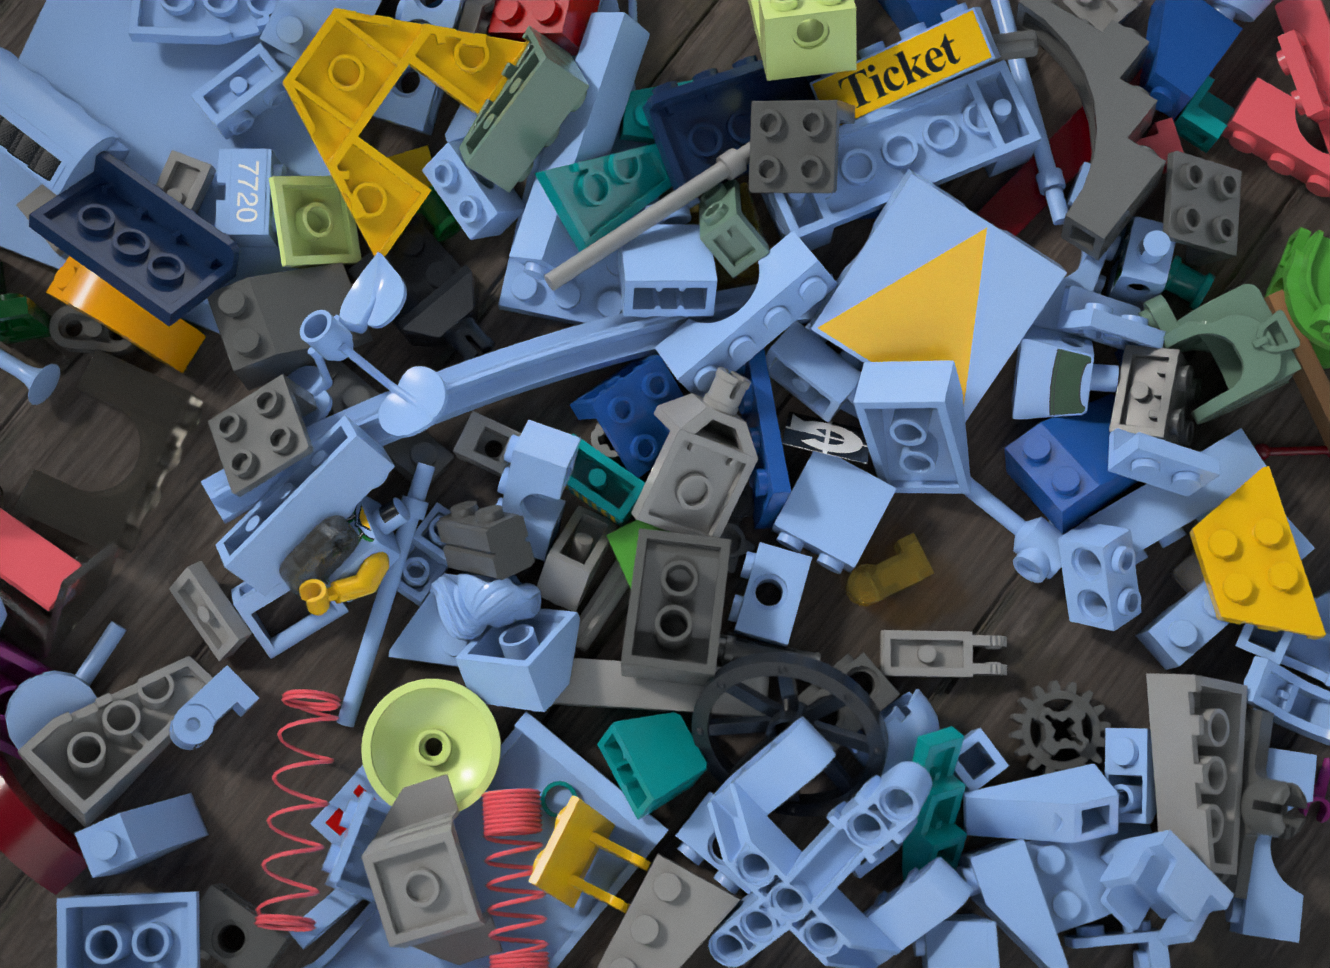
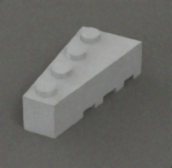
M1146 673L1158 832L1171 830L1211 872L1237 875L1247 685L1199 675Z
M658 853L597 968H680L735 907L740 898Z

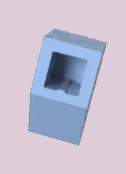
M1106 728L1105 778L1119 794L1118 822L1151 824L1157 812L1150 729Z

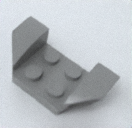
M444 774L403 787L376 836L361 857L389 946L397 948L414 947L440 959L461 965L502 952L503 950L500 941L492 940L487 936L491 931L496 930L492 915L488 912H481L453 823L460 812L448 774Z

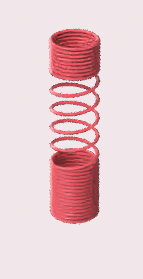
M538 789L495 790L481 795L483 797L481 800L483 802L482 806L484 807L482 809L484 812L482 814L484 816L482 819L484 821V827L482 828L484 830L483 837L487 841L494 843L525 845V847L489 855L484 862L494 867L531 870L490 880L485 885L489 890L531 894L532 896L491 905L486 911L491 915L501 917L537 919L493 930L487 936L497 941L539 944L502 954L490 955L488 957L490 959L488 963L491 964L489 968H550L548 966L550 964L548 962L550 959L548 957L549 952H533L546 948L549 945L546 941L495 935L546 922L547 918L542 915L494 911L496 908L537 900L546 895L545 892L538 890L491 886L502 881L530 876L533 873V866L489 861L505 855L539 849L544 845L541 842L489 837L540 833L543 830L541 828L543 825L541 824L542 815L540 814L542 812L540 809L542 801L539 795L541 791Z

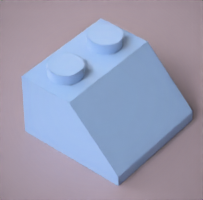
M540 608L539 613L535 617L524 621L516 620V623L501 628L487 625L483 633L473 639L455 658L466 687L478 695L485 704L545 712L570 683L580 624L578 612Z

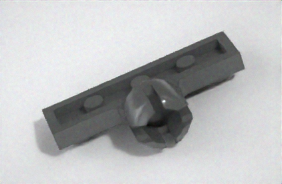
M324 360L333 381L332 386L326 390L333 402L329 412L330 415L380 395L341 361ZM425 431L383 446L395 466L394 469L411 483L418 462L435 467L430 486L453 464L455 457Z
M1246 709L1237 875L1213 873L1234 894V898L1247 899L1254 846L1258 836L1266 835L1282 839L1292 838L1301 831L1306 819L1287 816L1288 806L1307 809L1306 797L1298 785L1267 777L1266 765L1274 713L1254 709Z

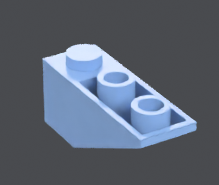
M1094 763L965 792L963 794L964 832L971 836L1077 843L1118 833L1119 794Z

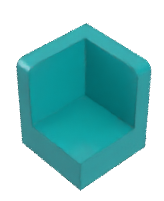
M1209 75L1174 123L1178 136L1205 153L1219 139L1227 127V122L1234 113L1233 107L1208 92L1215 81Z

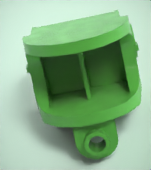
M1300 227L1288 239L1281 261L1267 288L1265 298L1283 289L1285 303L1292 321L1299 331L1309 339L1322 368L1329 369L1330 239L1324 237V231L1321 230L1316 231L1310 237L1312 231Z

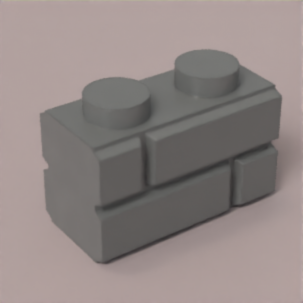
M476 501L461 502L450 508L451 513L439 518L436 523L440 540L446 543L443 551L447 565L450 568L503 580L531 567L535 562L531 544L525 541L528 533L524 517L519 514L503 512L501 505L480 508Z

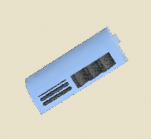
M0 47L1 153L56 195H59L94 172L96 156L103 151L124 162L130 150L117 141L118 135L116 132L95 121L85 113L81 105L64 97L51 87V83L47 79L31 72L18 62V58L13 53Z

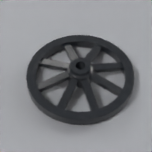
M782 652L758 653L727 663L715 672V676L708 679L693 711L692 734L695 746L699 748L707 762L709 772L721 784L802 716L827 741L869 754L867 764L854 779L833 758L823 771L838 788L815 794H801L800 788L772 811L778 814L799 817L828 815L832 809L843 801L847 803L854 798L871 778L876 775L881 777L888 753V733L885 721L869 694L857 682L837 668L798 654ZM762 676H778L782 704L780 705L742 683V681ZM795 678L815 684L832 694L810 705H806L798 700ZM726 692L766 716L712 719V708L717 699ZM848 706L862 724L866 735L817 720ZM766 732V737L735 765L725 756L715 738V735Z

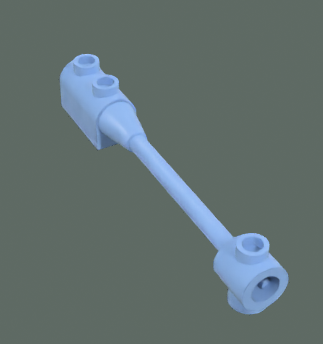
M795 321L771 346L766 355L769 376L827 423L830 422L840 409L858 418L853 402L863 362L845 350H842L840 354L835 352L825 344L828 341L826 338L811 330V322L804 327L798 321ZM971 477L970 494L964 495L1015 535L1013 552L1017 555L1013 559V565L1016 571L1022 577L1034 583H1041L1045 578L1050 580L1061 568L1058 538L1064 534L1050 520L1048 522L1043 517L1025 521Z

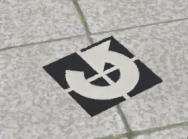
M789 411L782 444L867 464L869 449L861 428L832 421L827 423L824 419Z

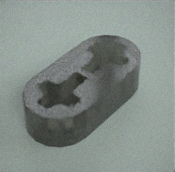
M331 516L323 520L282 562L279 569L281 578L296 595H300L299 588L306 580L318 579L324 583L356 549L359 543V535L343 516Z

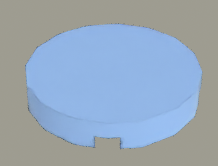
M53 670L44 672L42 675H37L32 679L29 678L21 683L9 698L5 714L9 738L19 750L53 718L68 711L71 714L94 703L97 697L87 682L72 673Z

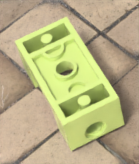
M748 0L767 81L857 70L856 5L854 0Z

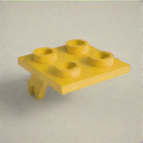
M572 795L567 806L557 815L554 825L555 830L545 849L537 855L533 864V873L528 882L573 909L583 892L623 913H627L630 904L588 883L584 878L599 848L645 871L648 870L651 862L609 840L615 824L583 800Z

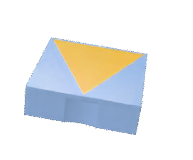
M908 169L875 220L864 247L851 263L844 268L836 280L838 285L827 294L812 317L811 330L862 362L954 360L963 393L966 422L1067 272L1051 258L1010 232L997 228L969 210L963 202L911 169Z

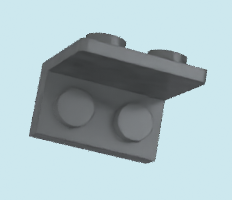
M839 100L752 101L749 191L752 193H835L837 191L839 124L855 123V106Z
M1174 151L1169 153L1167 158L1163 232L1168 235L1170 241L1187 245L1186 263L1202 266L1236 257L1242 171L1180 151Z
M1125 345L1110 422V433L1119 428L1134 434L1141 432L1183 447H1190L1194 433L1193 421L1189 420L1192 404H1198L1200 400L1202 383L1201 378H1197L1196 372L1180 350Z
M283 374L208 421L231 492L239 497L313 451V446L303 421V417L318 409L313 394Z

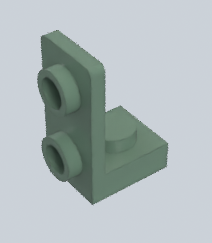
M735 178L731 181L728 180L724 184L720 182L703 193L699 203L700 240L731 277L734 278L769 253V245L742 214L740 185Z

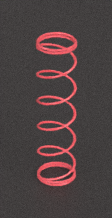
M295 689L283 693L282 702L289 707L320 717L298 720L285 725L278 731V739L291 750L319 760L304 761L284 766L274 772L272 779L283 791L316 803L278 810L271 814L266 821L268 826L276 833L314 847L274 854L266 858L261 866L269 876L312 892L285 895L266 900L256 908L258 916L255 917L256 922L254 924L264 929L306 932L316 928L314 926L316 924L314 919L294 915L262 914L260 910L271 903L316 896L320 891L317 888L281 877L268 870L266 864L279 857L321 851L325 847L320 843L288 834L272 825L271 820L279 814L302 809L326 807L330 803L326 800L291 790L281 785L276 777L279 773L288 769L308 765L330 764L334 762V759L297 748L287 743L281 734L287 728L300 724L337 721L339 719L338 716L319 711L336 710L341 706V699L337 695L324 691ZM295 698L317 699L327 702H308Z

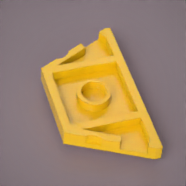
M1262 467L1189 532L1217 620L1239 625L1247 623L1268 631L1278 632L1282 630L1306 635L1308 639H1321L1326 633L1270 467Z

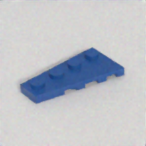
M763 348L752 359L735 371L752 382L738 408L742 419L747 423L758 457L749 477V485L753 490L752 498L754 499L755 506L753 512L754 529L772 528L791 494Z

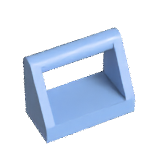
M309 553L292 569L287 580L280 585H276L266 596L246 582L231 589L234 607L271 659L349 612L345 602L337 604L335 601H331L329 609L324 614L318 616L310 614L274 637H270L256 611L313 576L318 579Z

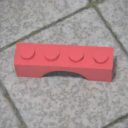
M1257 78L1245 92L1221 136L1228 139L1231 146L1236 150L1247 154L1252 153L1265 160L1273 171L1281 175H1291L1305 183L1306 188L1313 194L1330 198V155L1314 148L1301 134L1295 116L1296 99Z

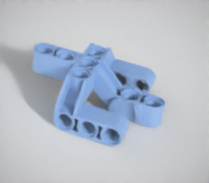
M802 716L733 773L716 791L707 805L723 862L751 890V893L747 894L719 923L710 937L708 947L713 958L721 965L727 967L741 966L790 930L825 966L877 968L880 964L889 960L893 955L899 954L904 948L956 912L969 898L972 888L942 857H937L920 870L917 867L912 869L903 883L889 893L885 890L881 892L874 904L863 913L837 888L864 858L873 864L880 856V848L892 839L899 844L912 831L917 823V815L931 791L932 780L928 771L920 764L909 761L895 765L881 777L878 775L874 776L864 784L854 798L847 803L843 801L828 813L826 818L830 823L804 851H801L767 815L813 779L830 763L836 755L833 752L834 747Z

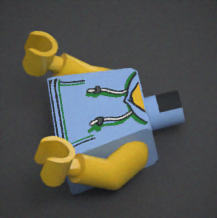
M365 496L356 505L351 516L344 521H340L324 537L319 548L309 553L318 579H310L303 582L299 592L301 599L306 601L308 611L311 614L318 616L327 612L330 601H335L337 604L349 603L354 599L376 592L389 567L400 558L401 550L393 531L410 520V514L401 500L394 497L384 505H381Z

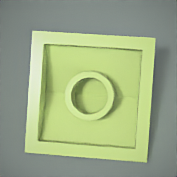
M272 176L269 178L282 267L303 269L341 262L343 265H351L361 260L356 222L332 176Z

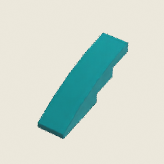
M952 726L917 737L912 762L920 764L928 771L931 776L932 787L917 815L916 825L903 840V882L912 869L917 867L920 870L937 857H942L955 871L958 867L967 833L958 827L955 821L966 785L953 774L965 736Z

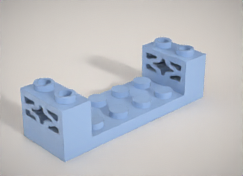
M1002 60L855 120L854 124L840 126L837 191L835 193H761L781 240L791 231H794L811 251L829 244L835 227L884 208L908 169H911L936 186L982 167H985L990 178L1028 162L1042 138L1006 61Z

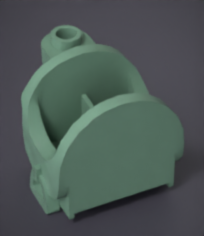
M1243 284L1200 306L1178 321L1161 294L1144 302L1145 310L1138 313L1140 317L1149 320L1148 326L1166 331L1165 336H1163V348L1178 349L1181 352L1204 351L1210 353L1219 367L1228 391L1201 405L1191 413L1197 425L1227 414L1288 384L1289 379L1302 369L1292 351L1300 346V341L1288 318L1282 310L1272 314L1260 290L1255 285Z

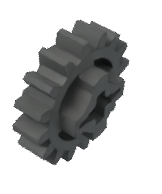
M1056 680L1048 682V693H1045L1037 685L1031 688L1034 698L1032 701L1025 697L1018 699L1017 702L1024 711L1022 714H1010L1009 719L1019 724V729L1008 733V737L1014 740L1020 739L1021 746L1013 753L1015 756L1028 755L1030 757L1026 765L1028 771H1033L1042 766V775L1054 773L1055 770L1062 771L1085 766L1086 761L1094 764L1101 763L1102 759L1095 751L1097 747H1105V739L1101 738L1100 734L1106 728H1111V723L1099 722L1098 715L1106 708L1104 705L1092 707L1089 704L1093 696L1092 691L1088 690L1077 695V684L1074 682L1067 683L1064 690L1061 691L1060 685ZM1050 700L1069 702L1060 712H1054L1049 707L1043 706L1044 703ZM1084 717L1088 726V738L1083 735L1081 721ZM1064 721L1066 725L1063 728V732L1067 735V739L1054 740L1053 735L1056 730L1051 724ZM1031 723L1036 726L1038 740L1035 744H1033L1030 734ZM1059 749H1065L1070 754L1076 756L1065 762L1050 759Z

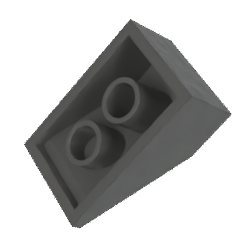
M342 262L247 277L215 290L207 298L233 371L248 391L267 384L282 374L287 376L300 367L316 364L314 358L308 354V349L311 346L302 340L300 328L305 318L317 310H325L333 317L335 315L340 316L341 306L352 288ZM368 327L363 334L350 331L354 343L353 348L373 341Z
M639 528L621 658L622 676L704 686L708 679L715 676L731 539Z

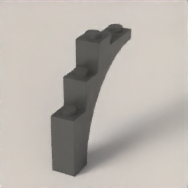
M1020 0L1016 17L1017 29L1020 31H1036L1039 45L1063 68L1079 94L1089 123L1092 150L1090 170L1081 192L1065 215L1061 238L1099 261L1159 185L1166 162L1153 149L1136 144L1151 125L1158 101L1151 97L1145 89L1129 84L1144 66L1150 41L1143 38L1136 30L1124 27L1113 20L1101 32L1091 22L1083 18H1077L1063 10L1053 0Z

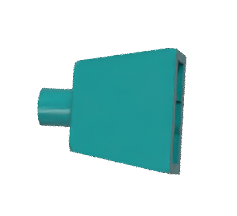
M675 712L614 722L597 744L637 820L647 816L688 790L707 770V762L699 748L695 746L692 732H689L681 715Z

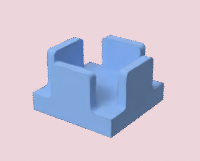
M1171 830L1109 842L1100 855L1108 864L1100 879V882L1106 887L1101 897V903L1128 930L1138 929L1149 908H1151L1161 919H1167L1157 936V939L1163 945L1194 941L1207 916L1213 911L1227 909L1234 896Z

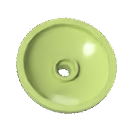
M444 679L416 680L390 692L372 711L362 737V762L373 789L391 807L403 787L448 774L459 812L475 803L485 793L495 777L501 755L500 733L496 720L488 706L470 689L456 682ZM430 738H437L441 741L443 748L439 755H431L427 752L426 743Z

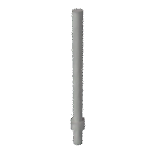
M750 142L738 150L734 148L729 149L716 158L717 163L545 274L544 278L548 286L555 291L726 178L731 181L747 170L746 165L750 163Z

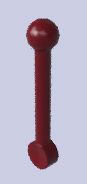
M1264 443L1254 446L1262 460H1266L1269 456L1327 455L1330 458V451L1327 446L1269 447Z

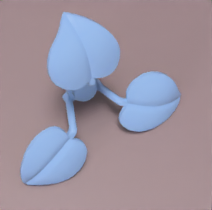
M379 252L366 266L350 289L341 306L340 316L335 315L333 317L325 310H317L308 315L301 325L300 336L303 341L311 346L308 349V354L314 358L317 367L303 366L293 371L287 377L313 394L318 409L303 417L305 427L325 419L332 408V398L326 390L332 386L333 381L323 358L329 361H342L349 357L392 392L381 403L378 414L381 427L391 436L407 438L421 433L431 427L436 419L441 417L448 401L446 385L443 379L432 369L423 366L412 367L405 372L399 384L396 385L353 350L354 343L350 331L363 334L368 326L379 329L388 325L399 314L406 301L407 289L404 280L386 257Z

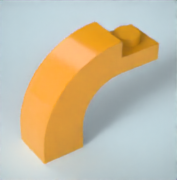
M70 256L57 271L53 282L46 291L56 300L104 325L156 360L182 374L206 338L203 333L181 318L170 327Z

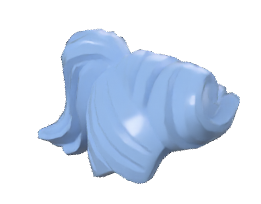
M465 572L457 575L458 584L450 578L442 576L437 581H434L430 587L431 594L436 596L441 621L450 636L458 640L468 641L475 639L483 633L487 625L501 628L516 623V620L524 621L533 618L539 613L541 607L540 589L531 583L526 582L522 584L516 575L500 580Z

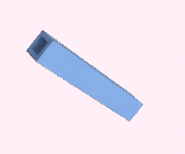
M625 12L591 13L575 60L589 85L586 98L575 112L568 114L560 125V131L555 141L545 148L538 172L610 155L650 36L648 31ZM536 177L509 257L525 266L523 271L527 275L545 280V274L575 256L578 249Z

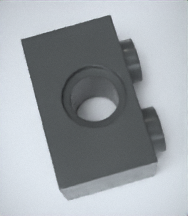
M223 883L211 885L199 902L200 957L209 960L212 956L224 964L226 968H274L294 938L288 931L257 927L254 924L256 922L255 917L258 916L256 912L257 907ZM231 925L240 927L245 934V942L240 950L232 949L226 942V931Z

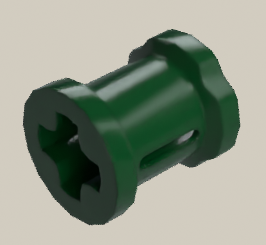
M430 186L428 188L432 191L416 213H422L435 229L434 237L437 241L442 242L453 237L462 227L435 188Z

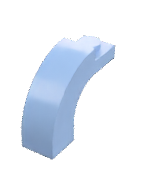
M1254 656L1243 684L1247 685V704L1254 707V710L1274 713V723L1330 746V691L1305 681L1268 658Z

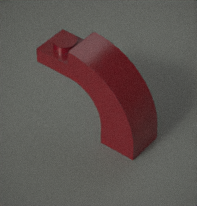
M0 750V851L35 882L57 895L88 865L76 835L52 819L31 799L16 779L3 752Z

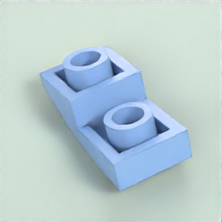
M439 503L435 504L415 531L397 588V592L418 606H421L429 595L431 584L442 577L449 568L443 551L446 543L441 542L436 523L439 518L450 514L451 511Z

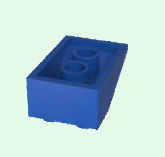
M1113 394L1088 403L1087 413L1083 415L1053 417L1040 422L1005 447L1006 472L1062 534L1068 532L1138 482L1137 480L1108 471L1109 428L1115 401Z

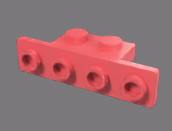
M1284 0L1275 5V10L1284 34L1277 37L1282 50L1276 52L1277 59L1283 73L1286 76L1291 74L1297 89L1291 92V96L1296 99L1298 113L1301 116L1306 114L1308 118L1318 123L1330 155V20L1322 0Z

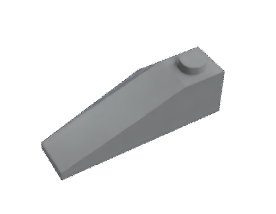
M187 656L140 678L137 683L110 695V693H107L95 699L94 703L71 714L68 711L53 718L18 750V754L50 794L87 828L127 790L172 742L169 728L175 714L213 677L190 656Z

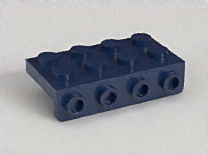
M752 55L735 62L732 65L733 69L718 73L717 68H711L693 76L692 82L678 86L677 81H670L655 87L652 90L653 95L642 109L673 190L675 191L717 163L716 158L729 149L734 148L738 150L750 142L752 101L816 100L809 84L816 80L814 75L767 81L763 61L758 60L756 55ZM749 164L746 165L747 170L735 179L749 175ZM726 178L725 180L721 181V183L727 182L728 179Z
M106 151L96 156L94 172L29 214V227L169 327L211 296L215 290L220 289L236 277L240 248L229 235L222 233L198 216L196 212L179 203L159 186L152 184L129 168L126 163L116 159Z

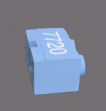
M218 149L217 184L225 186V200H216L215 228L229 235L239 247H278L269 178L272 176H287L285 164L280 163L272 149Z

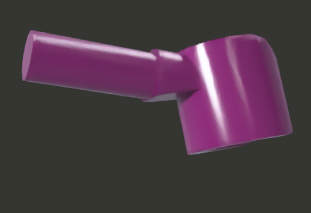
M1324 758L1316 784L1314 785L1313 801L1307 803V809L1298 808L1299 812L1306 816L1310 804L1319 801L1320 810L1316 816V821L1319 823L1326 822L1330 817V803L1325 799L1330 780L1329 758Z

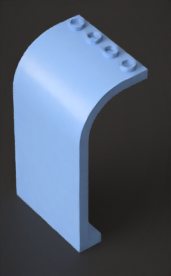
M527 711L514 725L515 729L501 744L499 766L493 781L485 792L505 789H538L541 791L539 794L541 796L548 784L555 781L566 782L575 789L578 798L615 824L609 840L644 858L649 855L669 829L651 814L637 820L620 788ZM564 786L551 788L546 795L547 807L552 812L559 813L567 806L572 796L570 790ZM481 796L475 803L461 811L453 823L481 912L484 913L487 912L486 910L491 905L532 895L497 892L489 890L485 886L490 880L531 870L494 867L484 862L489 855L525 847V845L494 843L487 841L483 837L484 830L482 828L484 827V821L482 819L484 816L482 814L484 812L482 809L484 807L482 806L483 802L481 800L483 797ZM541 807V824H543L541 828L543 830L540 833L516 836H489L498 839L535 841L544 844L539 849L505 855L489 861L533 866L537 855L545 849L555 830L556 818L548 815ZM599 848L584 880L615 896L638 867ZM531 875L491 885L503 888L543 891L528 882ZM582 892L573 909L546 893L543 898L494 909V911L542 915L547 918L546 922L542 924L502 932L498 936L546 941L549 943L546 948L533 952H549L548 957L550 959L548 962L550 964L548 966L550 968H557L606 908L607 904ZM370 902L357 919L324 954L313 963L302 968H489L491 964L488 963L490 961L489 956L457 965L414 947H390L377 905ZM492 915L496 929L537 920ZM500 941L503 951L492 955L533 947L539 944Z

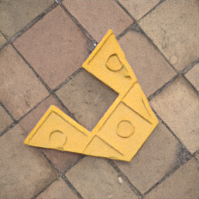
M334 8L282 84L373 256L377 252L383 256L387 255L432 191L358 137L407 66H411L464 107L478 115L486 99L494 102L508 80L501 75L506 64L509 62L516 66L529 42H519L491 37L486 34L457 31L456 29L430 24L412 23L396 20L391 17L362 14L340 8Z

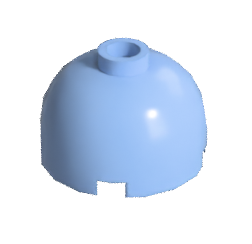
M916 689L913 695L910 692L905 693L880 711L888 733V753L881 776L901 762H912L918 736L940 730L937 714L919 689ZM860 729L859 731H857V733H860V734H863V735H864V733L861 731V729ZM848 747L855 758L865 767L869 754Z

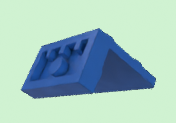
M652 355L632 360L569 405L578 420L596 419L627 471L639 478L653 468L670 432L654 415L657 406L684 395L660 355Z

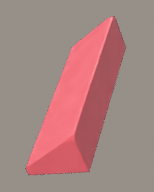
M0 508V578L47 611H50L79 587L83 566Z

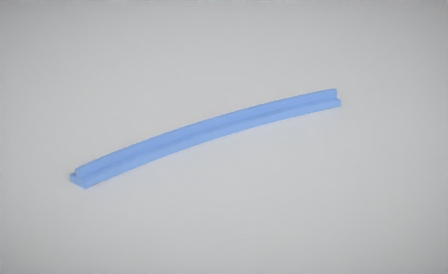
M757 284L717 291L714 316H651L643 318L623 316V313L523 341L437 371L436 373L443 379L446 385L448 401L443 414L439 419H436L433 425L550 383L657 354L658 352L655 347L688 319L700 323H714L735 314L751 298ZM826 296L796 321L800 324L811 322L812 317ZM389 390L307 426L306 429L312 446L344 415L382 446L401 439L388 434L379 423L378 414L381 403L392 392ZM296 463L241 497L231 492L224 469L204 479L201 483L226 524L251 510Z

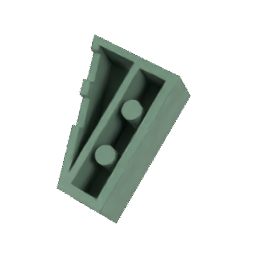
M528 26L522 36L529 43L516 66L508 62L501 73L508 80L494 102L486 99L459 147L467 167L509 193L517 182H522L528 177L533 168L534 159L543 147H549L555 141L560 131V125L570 112H575L582 105L589 88L572 55L531 26Z

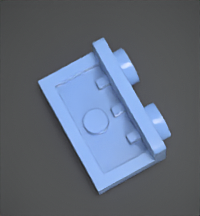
M259 43L191 94V97L225 140H227L233 134L240 135L247 131L253 125L258 115L268 108L278 107L288 98L289 95L282 84L288 73L282 66L277 64L263 45Z
M1116 428L1109 436V472L1187 497L1220 475L1219 458L1141 432L1134 434Z
M364 791L360 795L358 802L349 799L339 826L347 828L340 846L331 844L322 866V871L329 873L325 885L376 904L361 856L376 836L391 806L373 799V794Z

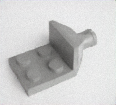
M718 367L711 387L704 397L691 393L657 406L654 415L670 432L631 512L636 520L674 533L720 538L758 460L747 423L737 414L738 406L752 383L750 380L734 371H731L729 374L728 369Z

